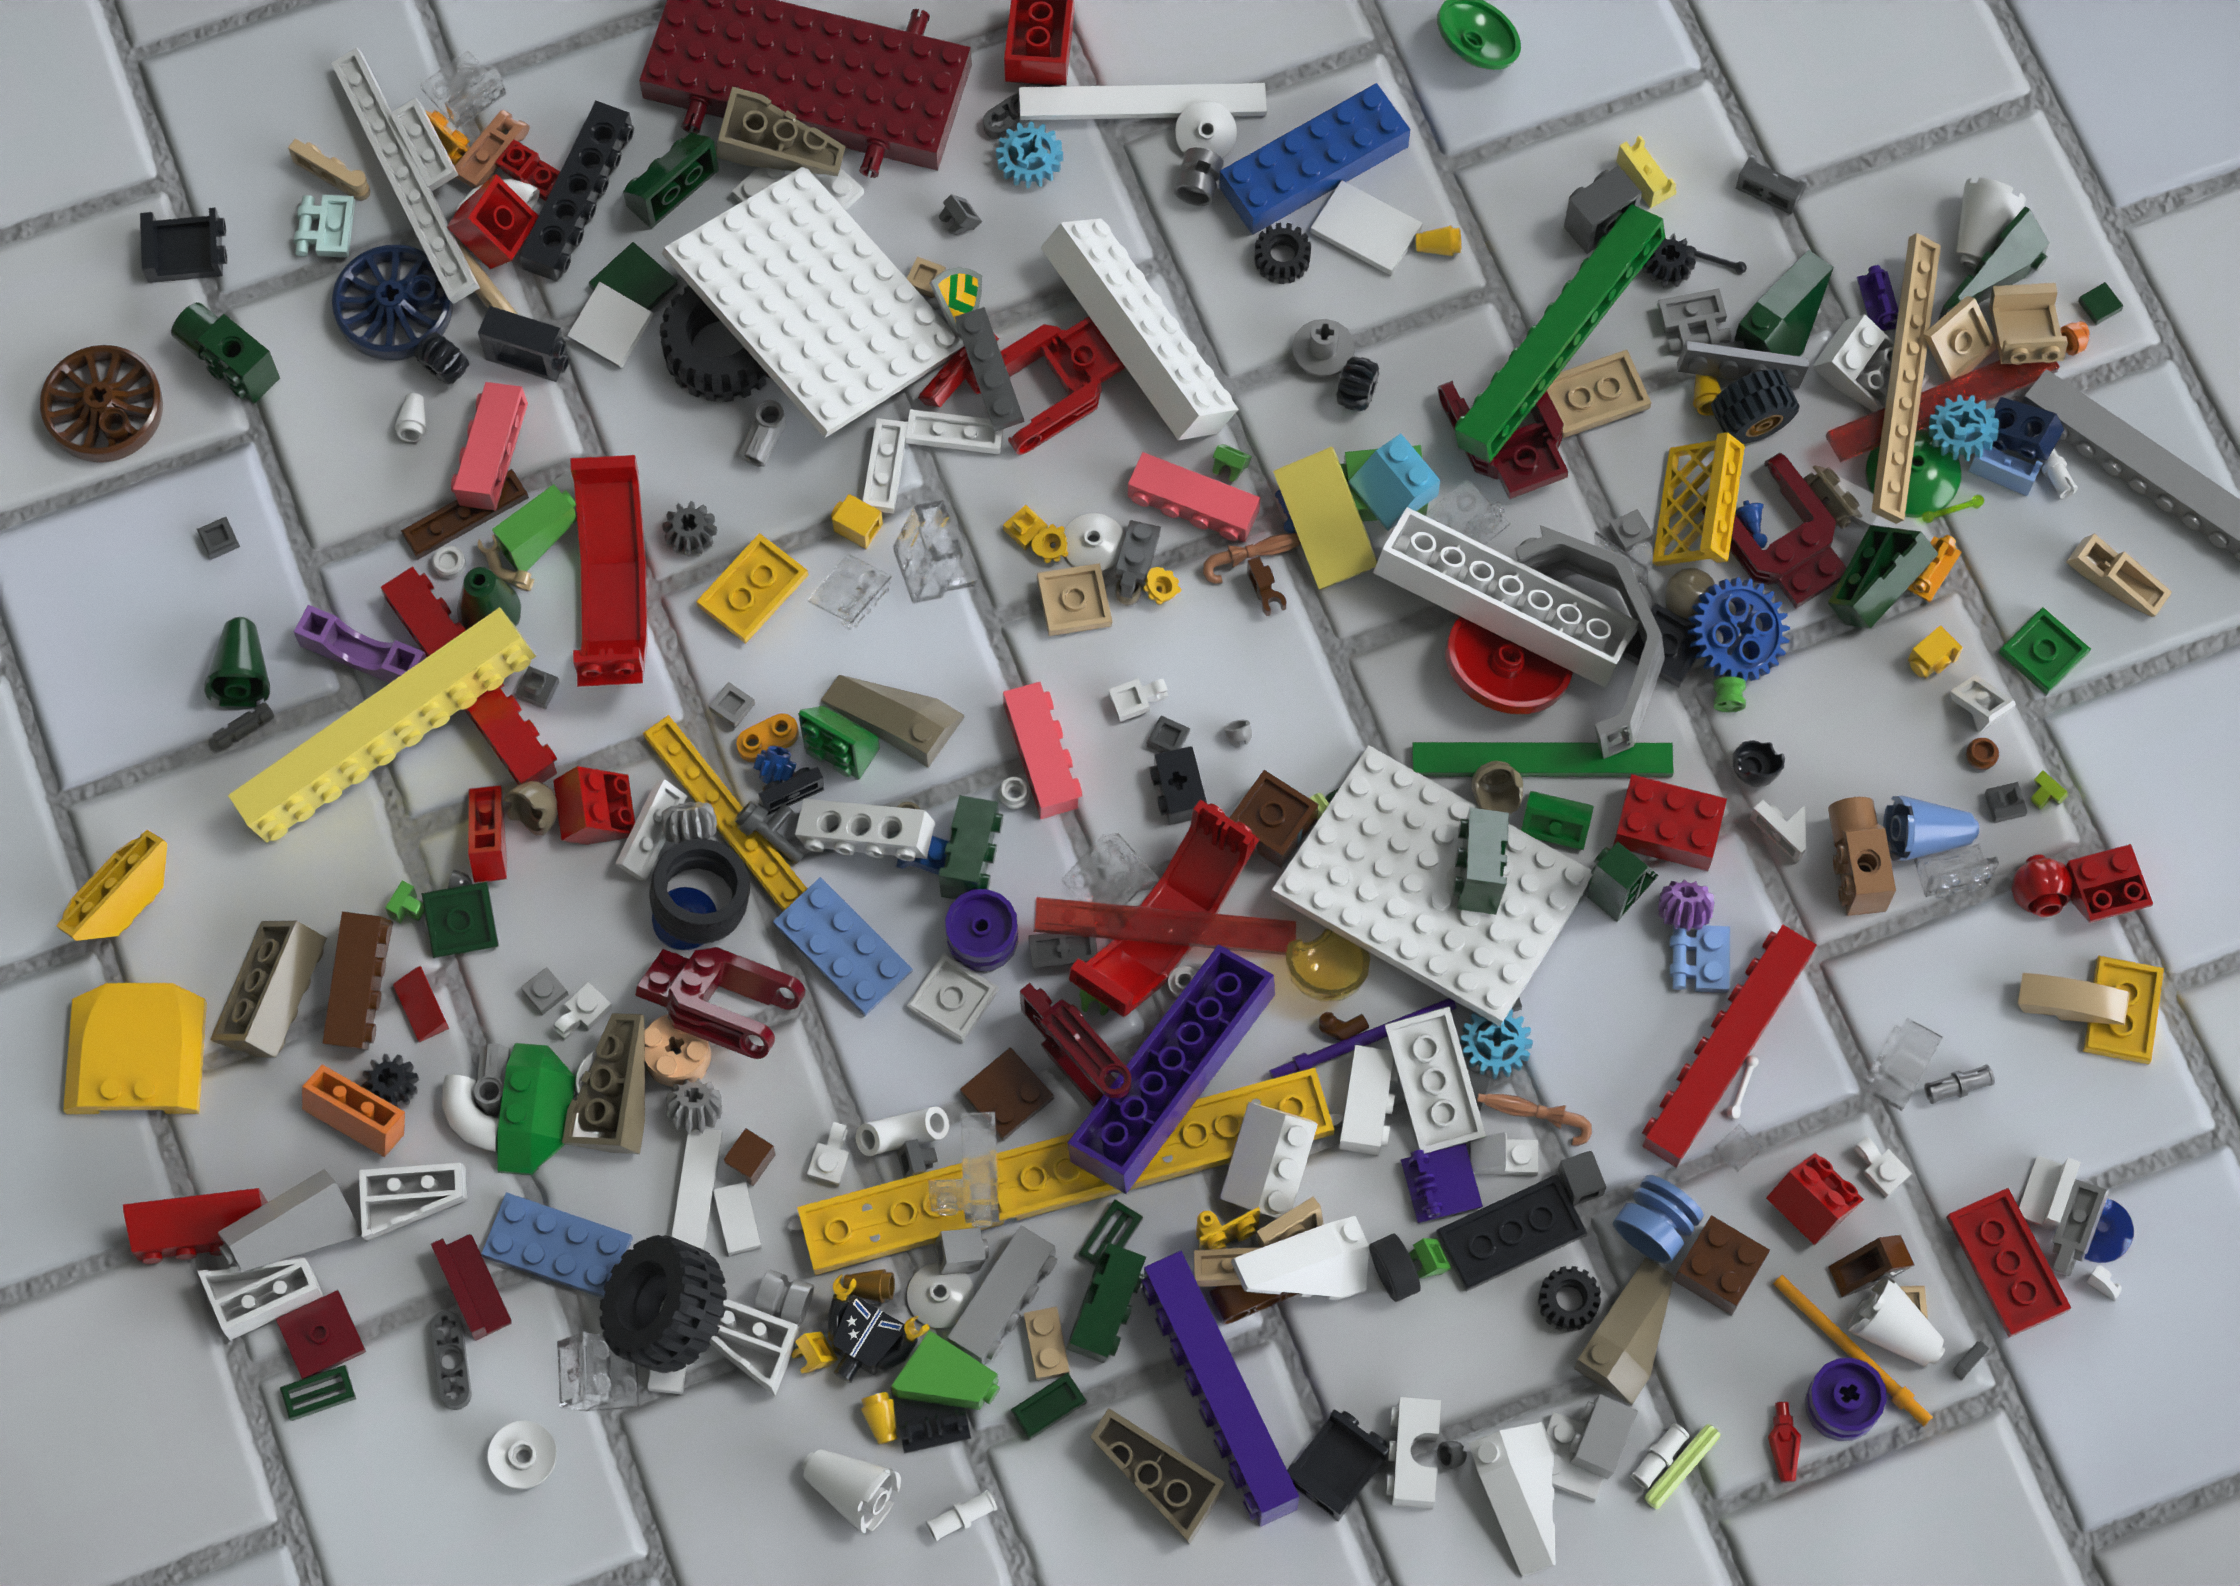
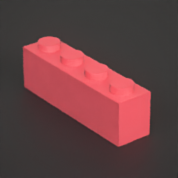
M485 382L483 392L478 394L476 399L477 412L474 420H470L468 425V441L466 447H462L460 451L458 474L453 475L451 481V491L455 493L459 506L496 511L528 405L522 386Z
M1142 452L1128 482V497L1134 503L1143 507L1152 506L1160 509L1163 514L1171 518L1180 517L1186 519L1199 529L1206 530L1209 528L1217 531L1222 537L1230 541L1240 540L1246 542L1260 511L1261 497Z
M1041 682L1004 691L1003 706L1040 819L1078 809V798L1082 797V790L1078 778L1072 779L1069 768L1073 767L1069 750H1063L1059 740L1063 739L1059 720L1053 721L1050 710H1054L1050 692L1043 691Z

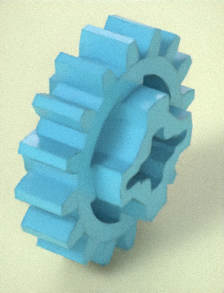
M1032 121L1029 122L1028 128H1023L1021 123H1017L1016 132L1008 128L1006 130L1007 139L999 138L1000 148H996L998 169L1003 170L1005 179L1013 176L1014 185L1017 186L1021 181H1025L1026 188H1030L1031 182L1036 181L1037 185L1041 187L1043 178L1052 181L1053 171L1060 172V162L1063 161L1061 140H1056V132L1054 130L1046 133L1045 124L1036 129ZM1043 144L1049 149L1050 154H1048L1047 149L1042 147ZM1009 155L1012 156L1013 161L1017 162L1016 166L1010 160Z
M1961 394L1957 396L1956 402L1946 398L1945 406L1936 405L1935 414L1930 415L1929 437H1933V447L1941 446V455L1943 456L1948 452L1953 453V460H1957L1959 455H1964L1965 460L1970 461L1971 454L1973 453L1981 458L1983 448L1991 451L1993 441L1998 439L1999 419L1994 418L1995 409L1990 408L1986 410L1985 400L1978 404L1975 403L1974 395H1971L1968 401H1964Z
M1511 1009L1502 1025L1498 1026L1486 1018L1479 1017L1473 1013L1470 1018L1473 1025L1465 1023L1462 1031L1467 1035H1463L1460 1038V1044L1467 1046L1462 1050L1463 1056H1471L1468 1066L1473 1068L1479 1065V1074L1482 1075L1487 1070L1491 1071L1493 1079L1497 1078L1499 1071H1503L1506 1077H1510L1511 1067L1520 1071L1523 1066L1521 1060L1528 1061L1530 1053L1525 1049H1531L1533 1045V1040L1526 1038L1530 1035L1531 1028L1521 1027L1524 1017L1512 1018L1513 1009ZM1491 1023V1026L1487 1028L1485 1031H1479L1477 1033V1031L1481 1027ZM1504 1025L1511 1028L1514 1033L1510 1032ZM1493 1038H1499L1500 1047L1494 1046ZM1479 1052H1483L1488 1059L1484 1058ZM1506 1054H1514L1511 1058L1502 1061Z

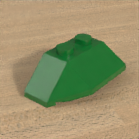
M515 1043L506 1066L498 1124V1173L533 1175L542 1164L565 1145L562 1143L567 1110L574 1098L576 1077L547 1045Z

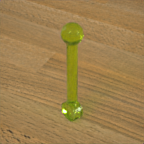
M1974 495L1970 501L1935 512L1925 511L1922 514V520L1925 523H1931L1934 518L1969 507L1981 508L1984 504V498L1981 495Z

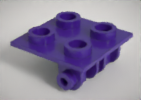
M1465 1143L1425 1154L1424 1150H1416L1410 1153L1411 1157L1400 1159L1417 1223L1483 1207Z

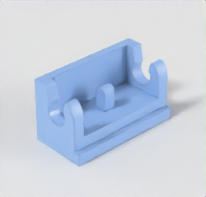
M1993 447L1991 451L1983 448L1982 457L1979 458L1975 455L1968 472L2028 496L2042 462L2037 460L2035 465Z

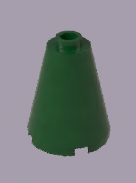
M477 567L470 570L464 578L457 605L458 620L465 630L499 607L512 623L517 626L521 617V603L515 590L487 568Z
M235 617L225 623L204 684L206 697L210 701L211 696L219 700V706L236 710L251 709L256 707L257 701L263 698L264 702L267 701L270 695V682L257 627L245 617Z

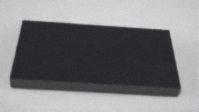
M1556 1174L1437 1229L1436 1234L1467 1292L1587 1236V1231Z

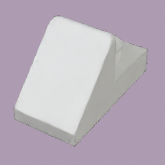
M1976 674L1950 691L1953 701L1972 713L1979 733L2003 718L2016 705L2012 698Z
M1762 800L1754 807L1750 820L1794 862L1798 863L1806 849L1805 806L1786 822L1783 813L1772 804L1769 806Z
M1504 1132L1471 1140L1470 1162L1474 1174L1537 1176L1538 1140L1507 1139V1133Z

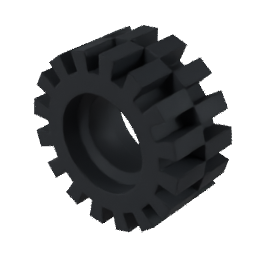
M1276 223L1274 230L1269 225L1266 227V233L1260 232L1258 240L1256 239L1254 260L1257 270L1260 269L1262 277L1268 274V281L1274 282L1275 278H1279V284H1284L1285 278H1288L1289 283L1295 282V276L1300 279L1303 277L1304 271L1307 272L1311 257V243L1308 242L1306 233L1301 235L1302 229L1297 226L1295 230H1292L1291 223H1287L1286 228H1282L1281 223ZM1286 245L1294 250L1295 255L1290 261L1281 262L1273 259L1270 252L1275 246Z
M1563 1266L1557 1272L1556 1270L1550 1272L1549 1277L1544 1279L1539 1292L1538 1305L1541 1307V1315H1545L1547 1318L1546 1322L1549 1325L1555 1324V1329L1560 1331L1562 1328H1567V1332H1573L1574 1328H1578V1330L1583 1329L1587 1323L1590 1324L1593 1321L1601 1303L1600 1286H1596L1597 1280L1594 1276L1590 1278L1588 1276L1589 1272L1585 1269L1582 1272L1578 1271L1576 1266H1572L1571 1269H1566V1266ZM1564 1287L1577 1289L1582 1295V1305L1573 1311L1564 1310L1557 1303L1556 1295L1558 1291Z

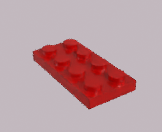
M2009 1188L1947 1215L1946 1218L2009 1338L2070 1311L2072 1307Z

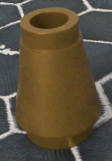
M880 1269L854 1273L852 1275L846 1274L844 1276L843 1288L849 1289L852 1279H855L857 1282L855 1289L849 1294L851 1296L855 1295L884 1303L885 1300L893 1299L895 1277L892 1272Z

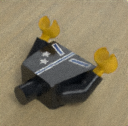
M841 1274L833 1283L835 1294L833 1295L828 1312V1338L832 1342L833 1351L842 1357L834 1374L842 1380L851 1383L860 1368L875 1375L879 1370L887 1371L905 1362L918 1342L917 1337L926 1334L929 1331V1325H923L920 1331H918L914 1326L918 1316L908 1319L904 1324L855 1295L849 1298L848 1295L855 1289L857 1282L855 1279H852L849 1289H845L840 1283L843 1276Z

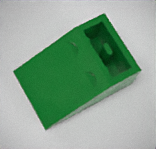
M825 706L801 709L798 716L806 753L817 761L821 762L824 759L833 764V768L845 777L852 775L860 780L880 749L879 737Z

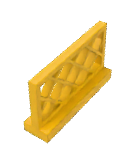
M1728 432L1717 434L1716 440L1671 447L1669 449L1652 563L1657 567L1712 559L1716 563L1728 562L1745 445ZM1710 451H1714V458L1706 467L1702 460ZM1690 455L1692 457L1691 460L1679 471L1677 469L1679 456ZM1699 465L1703 471L1690 483L1686 477ZM1710 477L1709 489L1701 495L1697 489ZM1683 481L1688 487L1675 500L1673 498L1674 490ZM1695 494L1699 499L1686 512L1681 506ZM1706 506L1705 517L1697 524L1693 518ZM1679 510L1683 516L1670 528V518ZM1690 522L1694 529L1682 541L1677 535ZM1701 535L1700 550L1691 551L1689 549L1690 545ZM1675 539L1679 545L1669 555H1664L1667 545Z

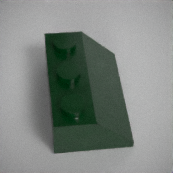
M692 132L684 139H678L667 154L662 158L655 159L649 165L645 173L639 178L636 177L629 181L623 191L626 206L651 229L655 227L719 171L714 140L708 136Z

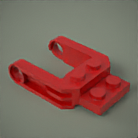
M1089 316L1067 330H1061L1058 326L1043 324L1000 351L1009 377L1039 358L1045 357L1047 365L1069 394L1066 398L1032 418L1031 423L1016 432L1012 438L1009 437L1008 442L1018 455L1025 454L1098 409L1102 391L1101 383L1126 368ZM972 369L967 375L966 381L975 394H981Z

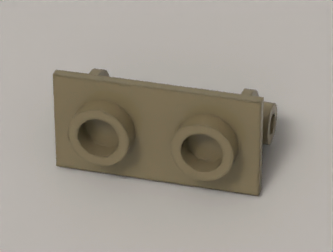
M1814 465L1813 469L1817 474L1810 473L1803 478L1821 502L1826 498L1830 500L1825 505V508L1835 519V527L1839 526L1841 529H1844L1851 523L1850 516L1858 518L1863 516L1857 509L1860 506L1859 502L1850 492L1844 493L1838 485L1840 478L1831 468L1827 467L1825 469L1824 467Z

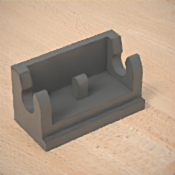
M1751 153L1739 174L1735 189L1792 215L1806 189L1808 179L1802 177L1799 182L1757 163V156Z
M1094 927L1028 936L1033 969L1074 964L1078 958L1087 962L1098 953Z

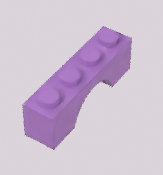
M307 605L294 630L300 647L388 683H391L426 658L424 651L397 640L387 643L369 638L350 628L337 616L311 605Z

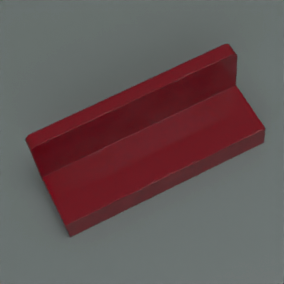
M471 1234L466 1235L447 1245L443 1238L431 1243L474 1339L477 1341L510 1325L512 1320Z

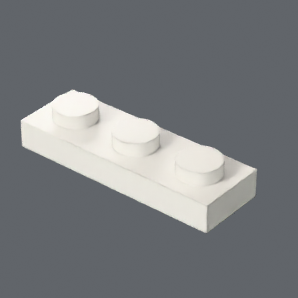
M416 97L390 113L430 190L434 191L458 176L421 102Z
M910 409L905 440L907 444L1000 454L1004 429L994 432L992 423L987 418Z
M876 418L863 502L881 512L894 513L908 422Z
M657 779L615 864L637 880L646 881L666 841L661 826V812L670 806H676L679 803L684 804L687 795L665 779Z

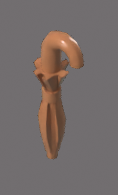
M1297 533L1270 536L1255 545L1245 546V548L1227 545V551L1211 555L1203 563V574L1207 581L1221 584L1223 583L1221 575L1213 573L1215 567L1231 563L1232 568H1234L1246 558L1256 557V555H1277L1301 545Z
M1478 1093V1102L1485 1103V1105L1502 1113L1519 1117L1536 1116V1118L1543 1120L1545 1118L1559 1129H1561L1562 1124L1581 1129V1135L1578 1137L1573 1136L1571 1145L1579 1146L1585 1144L1592 1135V1124L1582 1115L1565 1111L1566 1105L1547 1108V1106H1537L1533 1102L1519 1096Z

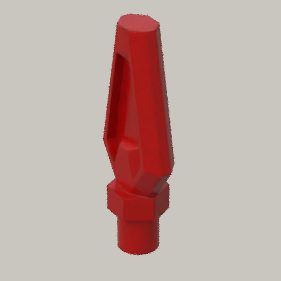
M1789 1402L1775 1403L1776 1416L1773 1417L1774 1428L1768 1436V1441L1780 1482L1790 1483L1796 1481L1801 1434L1793 1426V1416L1790 1415Z

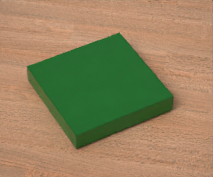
M2042 607L1998 653L2044 694L2048 695L2090 653L2091 648Z

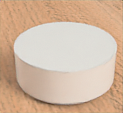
M450 545L443 546L435 552L433 566L440 577L454 579L464 572L466 560L459 548Z

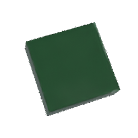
M2106 282L2083 294L2078 300L2095 325L2123 309V304Z

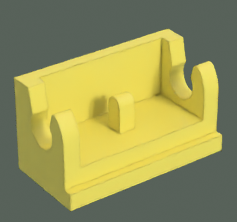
M1638 136L1636 143L1631 147L1627 141L1619 145L1616 162L1642 192V198L1651 209L1676 195V183L1672 178L1668 179L1644 147V139Z

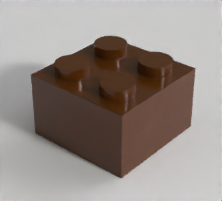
M1711 1215L1678 1269L1673 1281L1732 1316L1766 1260L1770 1249Z

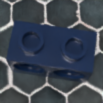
M2000 397L1994 408V418L1999 419L1998 439L1993 441L1992 446L2001 451H2006L2007 449L2016 451L2028 459L2039 458L2047 461L2064 431L2057 413Z

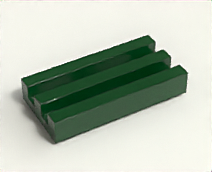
M1114 1199L1079 1252L1078 1257L1087 1260L1095 1267L1100 1253L1108 1242L1112 1243L1128 1217L1133 1220L1116 1244L1122 1248L1126 1246L1142 1222L1143 1216ZM1116 1211H1121V1216L1095 1255L1089 1253Z
M346 1365L280 1387L290 1421L357 1399ZM342 1377L343 1381L294 1398L290 1397L291 1393ZM344 1389L346 1390V1392L332 1396L330 1398L294 1410V1406L309 1402L311 1400Z

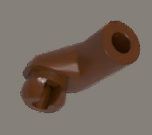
M1325 1012L1319 1017L1320 1031L1324 1035L1340 1041L1369 1029V1024L1363 1014L1346 1022L1337 1019L1332 1012Z

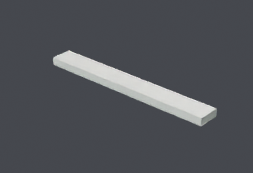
M1265 83L1019 87L1020 120L1179 118L1184 109L1200 101L1218 103L1225 107L1233 117L1266 116L1267 113Z
M693 1129L687 1135L671 1236L705 1250L713 1190L715 1188L723 1136L722 1130L704 1129L703 1134L698 1129ZM665 1296V1298H664V1300H663V1302H662L660 1311H661V1309H662V1307H663V1305H664L666 1296ZM687 1364L685 1368L669 1373H659L650 1370L648 1390L682 1395Z

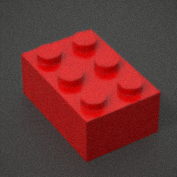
M1011 0L1004 56L1005 82L1067 85L1075 13L1074 0Z
M1631 774L1613 846L1619 842L1634 853L1709 871L1727 798Z

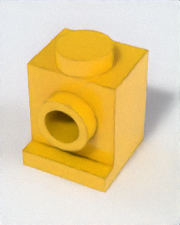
M1940 625L1912 649L1908 662L1916 675L1926 679L1934 671L1939 674L1951 662H1956L1963 647Z

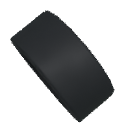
M1395 1233L1369 1244L1371 1258L1378 1276L1387 1293L1395 1302L1421 1291L1419 1277L1412 1259L1404 1244Z

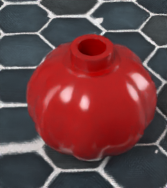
M2044 855L2029 857L2026 860V864L2017 870L2012 882L2014 901L2025 911L2040 917H2050L2060 913L2063 907L2070 901L2074 890V881L2069 868L2052 858H2045Z

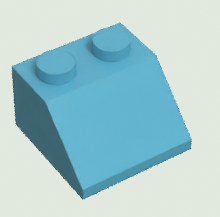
M1400 433L1377 449L1349 480L1348 484L1386 530L1389 531L1397 525L1406 507L1417 511L1436 498L1439 494L1441 480Z

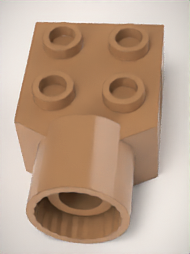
M1851 797L1836 801L1829 805L1828 812L1834 846L1837 848L1836 855H1833V868L1835 875L1840 874L1842 886L1838 887L1840 905H1845L1847 916L1886 912L1896 892L1886 831L1877 822L1874 800L1869 797Z

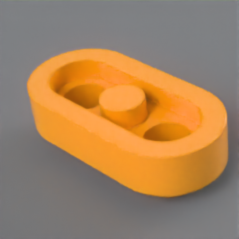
M780 713L745 729L739 734L736 742L740 757L747 762L754 763L757 754H761L762 750L767 751L769 746H779L785 749L792 746L799 736L797 722L792 716ZM779 725H785L788 727L787 730L784 732H778L776 730V728ZM751 739H756L759 741L758 744L753 747L748 746L747 742Z

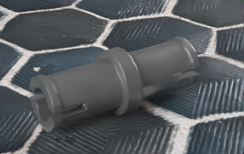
M1986 1064L1963 1073L1958 1070L1952 1072L1950 1077L1925 1083L1924 1090L1927 1099H1930L1929 1102L1934 1104L1937 1101L1953 1096L1965 1097L1969 1091L1992 1086L1995 1083L1992 1069Z

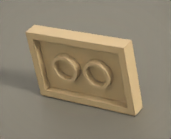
M1628 350L1560 372L1547 389L1564 423L1562 438L1650 409L1652 404Z

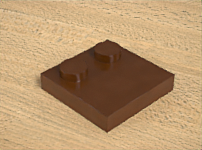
M1011 1047L960 1088V1093L1003 1141L1054 1099V1094Z

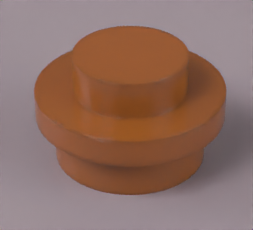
M1977 738L1969 743L1966 749V758L1974 768L1986 770L1996 764L1999 758V750L1992 740Z

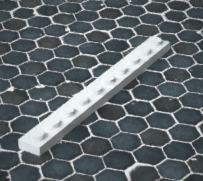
M356 47L331 64L448 299L454 304L480 287L453 233L447 228L448 223L432 191L427 187L390 116L392 111L362 52Z

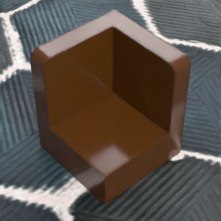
M745 1128L724 1158L725 1164L746 1176L747 1183L754 1186L776 1153L772 1144Z

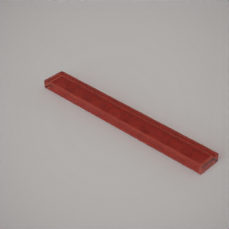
M2000 360L1921 392L1916 431L1929 426L1930 415L1935 414V406L1940 405L1944 407L1946 398L1956 402L1957 396L1961 394L1963 400L1968 401L1969 397L1974 395L1975 403L1978 404L1982 400L1987 402L2037 381L2045 369L2054 374L2058 372L2060 366L2057 361L2052 363L2037 362L2001 365ZM1885 408L1827 432L1825 437L1840 463L1880 446Z
M1036 897L1033 932L1213 949L1219 944L1228 950L1289 956L1295 954L1296 921Z

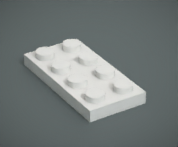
M1450 1007L1385 1024L1419 1149L1424 1150L1425 1154L1485 1137L1486 1134Z

